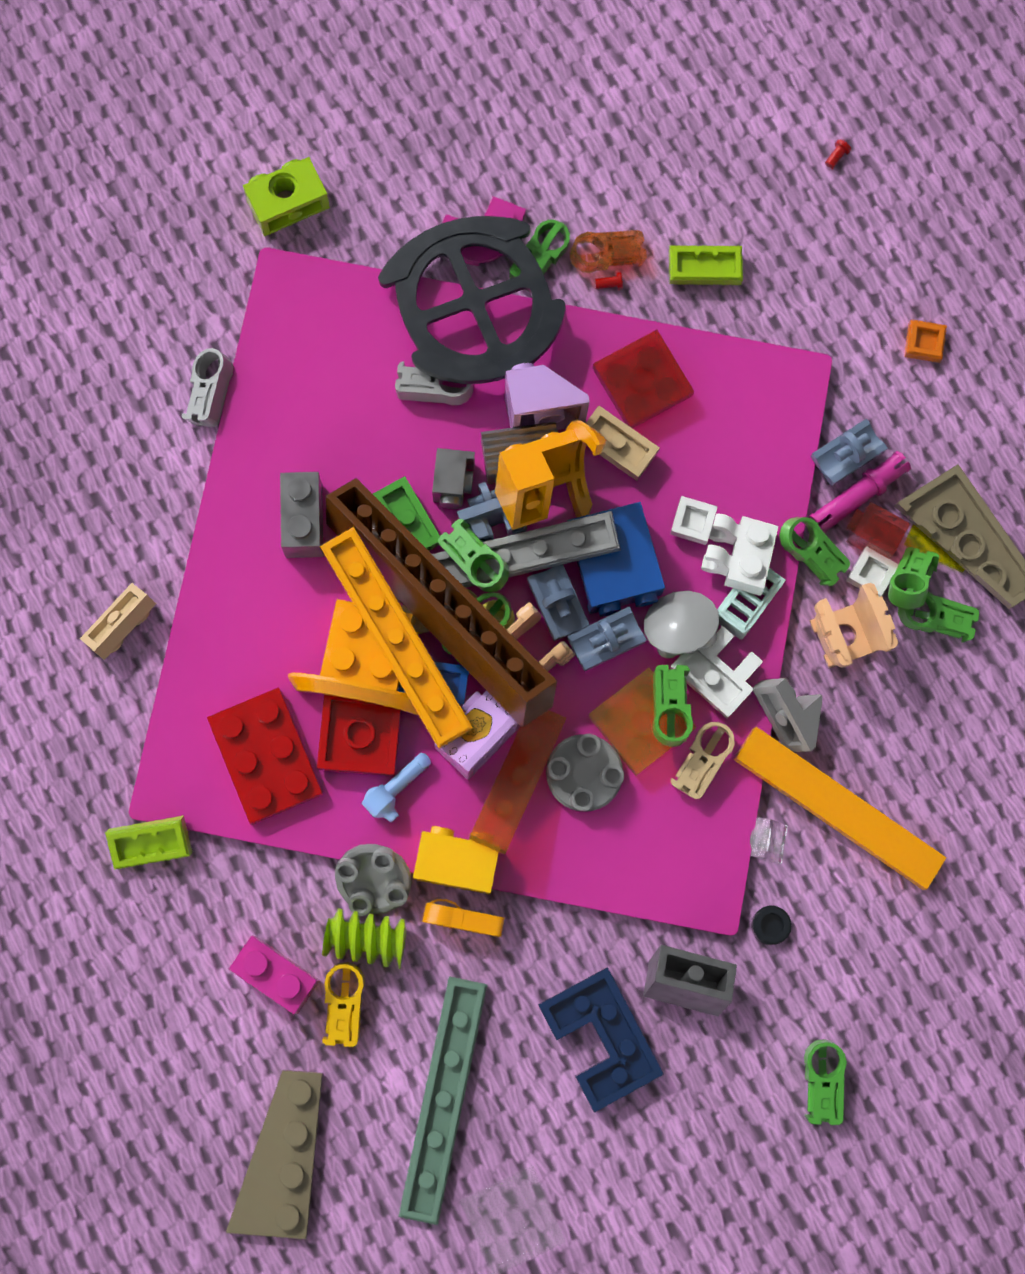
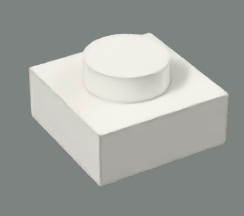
M681 496L670 535L706 545L718 506Z
M866 546L846 581L858 588L864 584L872 583L876 586L878 596L880 597L884 594L899 564Z

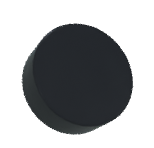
M778 906L760 908L754 914L751 921V929L754 936L761 943L767 945L782 943L791 932V919L787 912Z

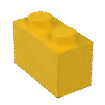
M432 826L431 832L422 831L413 874L414 880L491 894L500 847L492 844V837L470 833L469 840L454 837L455 830Z

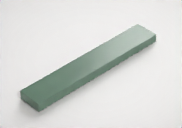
M449 976L398 1217L438 1225L487 984Z

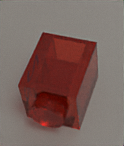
M870 502L863 512L859 509H856L846 526V529L852 531L846 542L862 551L867 546L890 559L897 550L910 523Z

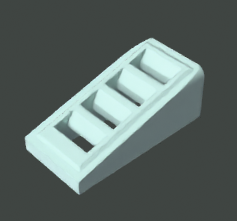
M769 568L767 580L773 583L770 589L764 588L762 594L765 596L762 600L752 593L733 588L717 609L719 612V625L724 626L730 633L742 640L786 580ZM740 594L755 605L756 609L752 611L738 601L736 596ZM732 605L747 616L748 620L744 622L727 610V608Z

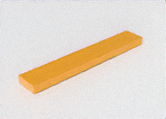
M352 527L321 545V550L437 747L441 749L473 730L472 725L355 528Z
M757 726L751 730L733 758L740 765L922 890L929 888L947 858Z

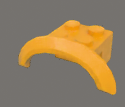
M575 420L567 426L565 432H552L539 440L524 445L520 443L514 444L499 453L495 494L512 530L548 519L553 487L564 483L567 485L576 517L590 514L592 501L585 478V447L588 445L594 456L600 455L606 444V440L600 432L582 421Z
M337 599L320 675L289 673L288 679L296 691L355 699L419 715L407 694L398 691L399 680L353 602ZM405 612L414 628L416 621L414 615Z

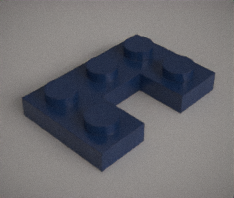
M608 967L538 1004L556 1040L590 1022L599 1036L609 1057L575 1075L594 1113L664 1075Z

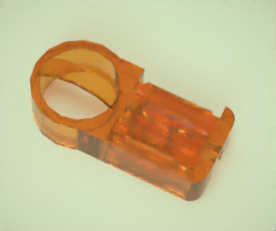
M640 230L581 233L576 237L570 249L571 263L576 269L586 273L607 270L609 265H635L636 262L641 267L647 258L646 249H642L645 241L644 234ZM581 243L595 245L600 252L587 254L588 261H598L587 262L586 255L577 253V246Z

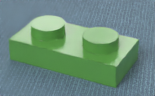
M405 476L373 493L428 551L439 546L438 538L440 535Z

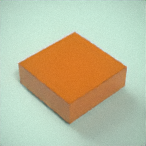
M911 319L908 323L904 357L940 363L943 359L947 325Z

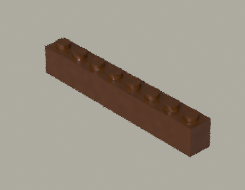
M357 478L326 495V524L337 536L352 527L355 528L393 594L522 728L553 707L557 680Z

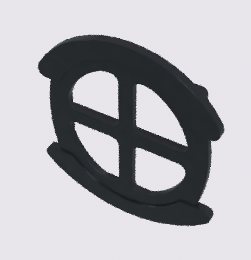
M473 216L441 223L411 239L385 264L378 277L379 284L383 288L392 286L396 288L397 301L404 325L418 349L411 356L412 363L416 368L443 382L483 384L505 379L506 371L512 370V367L515 365L535 363L551 347L563 325L566 306L562 299L552 300L548 284L540 266L521 240L530 234L528 223L498 216ZM470 246H480L495 250L513 261L521 270V273L515 278L485 289H479L474 284L461 252L464 248ZM439 257H447L463 290V295L460 298L427 310L419 309L416 301L417 289L424 271L433 260ZM521 290H528L532 295L533 301L530 320L516 341L510 344H503L497 336L485 306L487 303ZM463 311H470L475 317L488 349L480 355H467L453 351L439 343L428 332L427 327L433 322Z

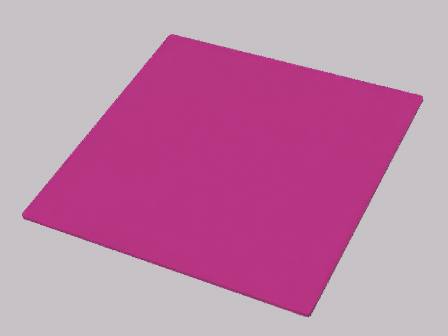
M262 248L259 252L233 363V375L229 381L129 807V816L134 820L150 822L184 815L186 827L189 831L338 860L348 850L358 845L378 844L388 847L399 854L409 867L410 874H414L422 831L431 832L432 826L455 830L454 837L469 840L470 833L485 835L493 838V845L500 846L492 890L727 936L735 935L739 929L763 780L733 760V758L754 727L757 726L768 735H771L772 724L753 691L726 719L687 684V704H691V716L693 719L692 732L686 742L679 746L670 747L660 743L654 736L652 729L654 721L653 674L658 665H668L670 669L671 665L680 655L664 658L659 655L657 648L652 646L648 639L645 643L585 672L576 655L564 666L556 664L548 671L557 680L553 707L525 727H520L469 780L435 749V742L420 716L401 710L395 775L420 753L429 756L431 765L395 796V809L399 816L393 822H389L385 818H374L361 803L369 789L381 784H387L394 776L317 769L324 694L296 691L288 679V674L305 673L320 675L336 600L352 601L324 553L323 557H285L281 548L280 473L319 472L323 498V544L337 537L326 524V495L355 478L373 494L405 476L441 536L444 532L450 534L454 531L451 526L459 519L457 511L469 507L467 499L480 495L478 490L479 483L486 482L489 491L495 490L496 483H487L481 445V432L510 428L504 397L505 379L483 384H473L472 396L461 405L401 400L397 397L395 382L398 379V364L404 361L405 366L415 367L411 356L418 349L404 325L395 286L383 288L379 284L378 277L382 269L274 248ZM421 277L417 289V307L421 310H427L455 300L463 295V290L460 284ZM510 294L486 304V311L501 343L510 344L521 336L531 317L532 298ZM565 304L566 314L561 330L547 352L533 363L534 366L545 365L588 394L590 403L586 422L596 408L601 406L660 448L657 455L636 481L602 456H594L592 450L586 446L584 468L586 483L592 501L590 514L641 502L665 585L663 594L657 598L659 599L672 592L692 591L706 596L714 603L717 609L733 588L724 586L726 576L701 570L703 558L706 555L708 545L720 546L729 555H732L734 545L716 542L708 539L707 544L703 545L670 535L681 496L718 506L716 514L730 516L737 524L740 523L742 516L779 526L769 568L786 581L746 636L740 640L734 635L717 657L734 671L751 651L763 662L745 681L752 688L761 680L780 679L799 561L783 548L779 536L781 527L788 519L807 517L815 463L810 456L818 450L832 358L823 353ZM463 311L433 322L427 327L428 332L439 343L453 351L467 355H480L488 349L475 317L470 311ZM444 381L442 383L445 386L455 388H464L467 386V384H460L448 381ZM561 429L557 431L558 433L565 432L566 429ZM437 448L475 452L474 470H466L473 471L471 494L464 493L463 505L460 509L443 508L439 505L440 502H433L432 489ZM566 483L553 487L548 519L527 525V531L564 523L569 519L577 518ZM800 522L795 526L794 531L803 539L805 524ZM504 523L491 527L494 539L509 536ZM793 541L795 547L801 549V547ZM439 545L429 552L436 554L445 550ZM577 561L563 564L589 625L608 617H600L598 612L589 614L587 608L588 599ZM550 568L508 577L506 584L501 589L494 591L508 599L515 621L518 619L516 613L529 602L541 614L527 577ZM766 579L765 587L770 589L773 583ZM477 586L466 587L477 597L489 593L482 591ZM740 594L736 596L738 601L752 611L756 609L755 605ZM761 594V596H759V595H755V596H756L757 598H759L760 600H762L765 595ZM490 596V598L484 599L481 604L498 600V598ZM635 603L621 606V610L630 606L638 626L645 635L644 619L652 605L636 607ZM732 605L727 608V610L744 622L748 620L747 616ZM543 616L533 627L517 639L538 662L563 641L573 651L567 639L568 636L553 641ZM431 632L418 634L434 662L461 665L452 654H448L442 648V644ZM470 673L468 675L465 702L475 692L478 691L482 695L486 691ZM279 687L323 795L250 825L207 717ZM667 714L663 715L659 722L660 729L666 736ZM675 714V738L684 735L687 726L683 718ZM710 722L723 723L731 729L734 735L735 744L733 750L723 761L700 799H693L671 784V778L677 781L678 777L675 775L688 754L690 752L694 753L689 748L693 744L699 729ZM717 726L709 728L703 733L701 738L703 751L717 730ZM726 732L723 733L711 756H718L727 749L729 737ZM593 734L604 739L616 750L622 763L624 779L617 795L607 805L594 811H576L564 806L554 797L547 783L546 767L552 751L560 742L574 735Z

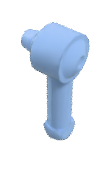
M424 753L418 754L387 784H381L369 789L361 804L374 818H385L389 822H393L399 816L395 809V796L431 765L429 756Z

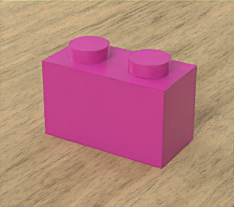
M252 935L229 967L231 972L292 1014L300 1012L321 981L263 940Z

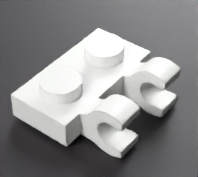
M716 514L709 539L734 545L732 555H729L720 546L708 545L701 570L726 576L724 586L761 596L765 588L779 526L742 516L740 523L737 524L730 516Z
M722 626L716 633L717 640L713 646L701 648L690 654H681L671 665L670 669H675L677 665L688 666L690 672L688 676H684L687 684L727 719L754 690L745 681L763 661L751 651L734 671L727 666L717 655L732 640L734 635Z

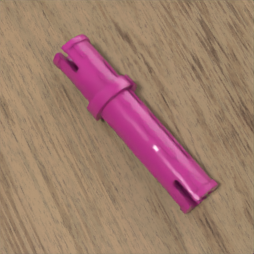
M899 451L894 452L892 456L876 468H869L864 471L860 480L814 514L809 515V518H812L817 523L826 518L819 524L821 530L826 533L873 496L884 494L889 484L911 470L909 461L904 464L900 463L906 457Z

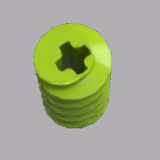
M338 908L333 919L328 918L322 956L327 957L332 947H334L336 958L343 959L348 949H350L352 961L358 962L363 952H366L368 964L373 965L379 954H381L384 967H389L394 957H397L398 966L401 969L407 934L405 919H400L395 929H392L388 916H384L380 925L376 926L374 914H369L364 924H362L359 920L358 911H354L349 920L345 921L343 909Z

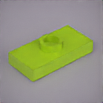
M670 245L669 285H741L743 282L742 246Z
M184 815L111 828L105 832L114 870L188 857L192 854Z

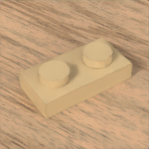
M601 406L596 408L586 422L587 425L600 432L606 440L605 447L600 456L636 481L659 452L660 448Z
M131 583L80 639L105 660L110 653L117 651L121 647L124 638L136 625L141 624L147 619L150 610L157 603Z

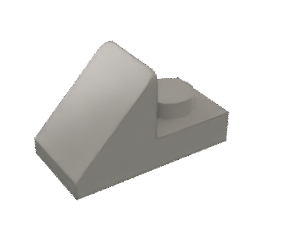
M786 678L761 680L753 687V692L772 724L781 744L793 752L812 751L816 747L822 695H803L796 698L795 690Z

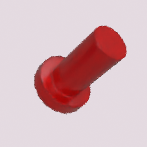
M839 139L835 142L836 148L825 162L831 169H834L844 154L851 152V146L844 140Z
M616 272L617 276L596 278V289L618 287V290H623L622 273Z

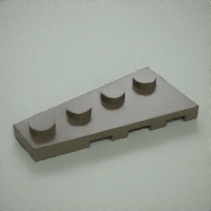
M959 464L894 505L898 511L1008 609L1025 600V559Z
M282 1070L226 1233L296 1239L307 1238L323 1073Z

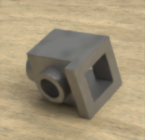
M437 448L432 489L433 502H440L439 505L443 508H462L464 493L471 494L473 471L466 470H474L475 452Z

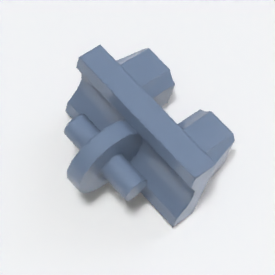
M866 418L813 452L810 457L832 487L886 452L888 447L878 438Z
M486 482L478 484L480 495L467 499L469 507L457 511L458 518L467 522L470 525L468 528L482 542L494 540L491 527L504 523L509 536L527 531V526L512 530L496 497L495 490L489 491Z
M564 565L554 566L546 571L527 577L529 586L553 641L562 639L589 626Z
M630 606L567 637L584 672L647 641L635 620Z

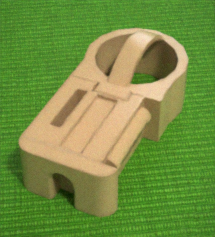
M710 722L702 726L689 748L694 753L690 752L675 775L678 777L677 781L671 778V784L693 799H700L725 758L733 750L735 742L731 729L720 722ZM717 726V730L703 751L701 747L703 733L707 729ZM726 732L729 737L727 749L718 756H711L723 733Z

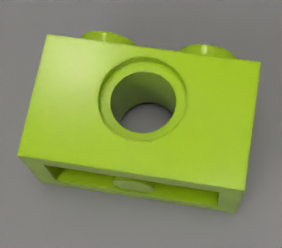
M310 157L302 160H291L285 163L281 169L269 174H258L251 178L248 183L242 185L246 200L264 237L330 208L328 194ZM285 190L293 192V194L287 198H280L277 196L280 192Z

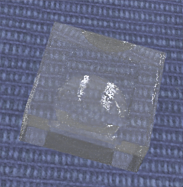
M757 818L755 828L750 836L751 856L766 862L782 864L788 826L772 819Z

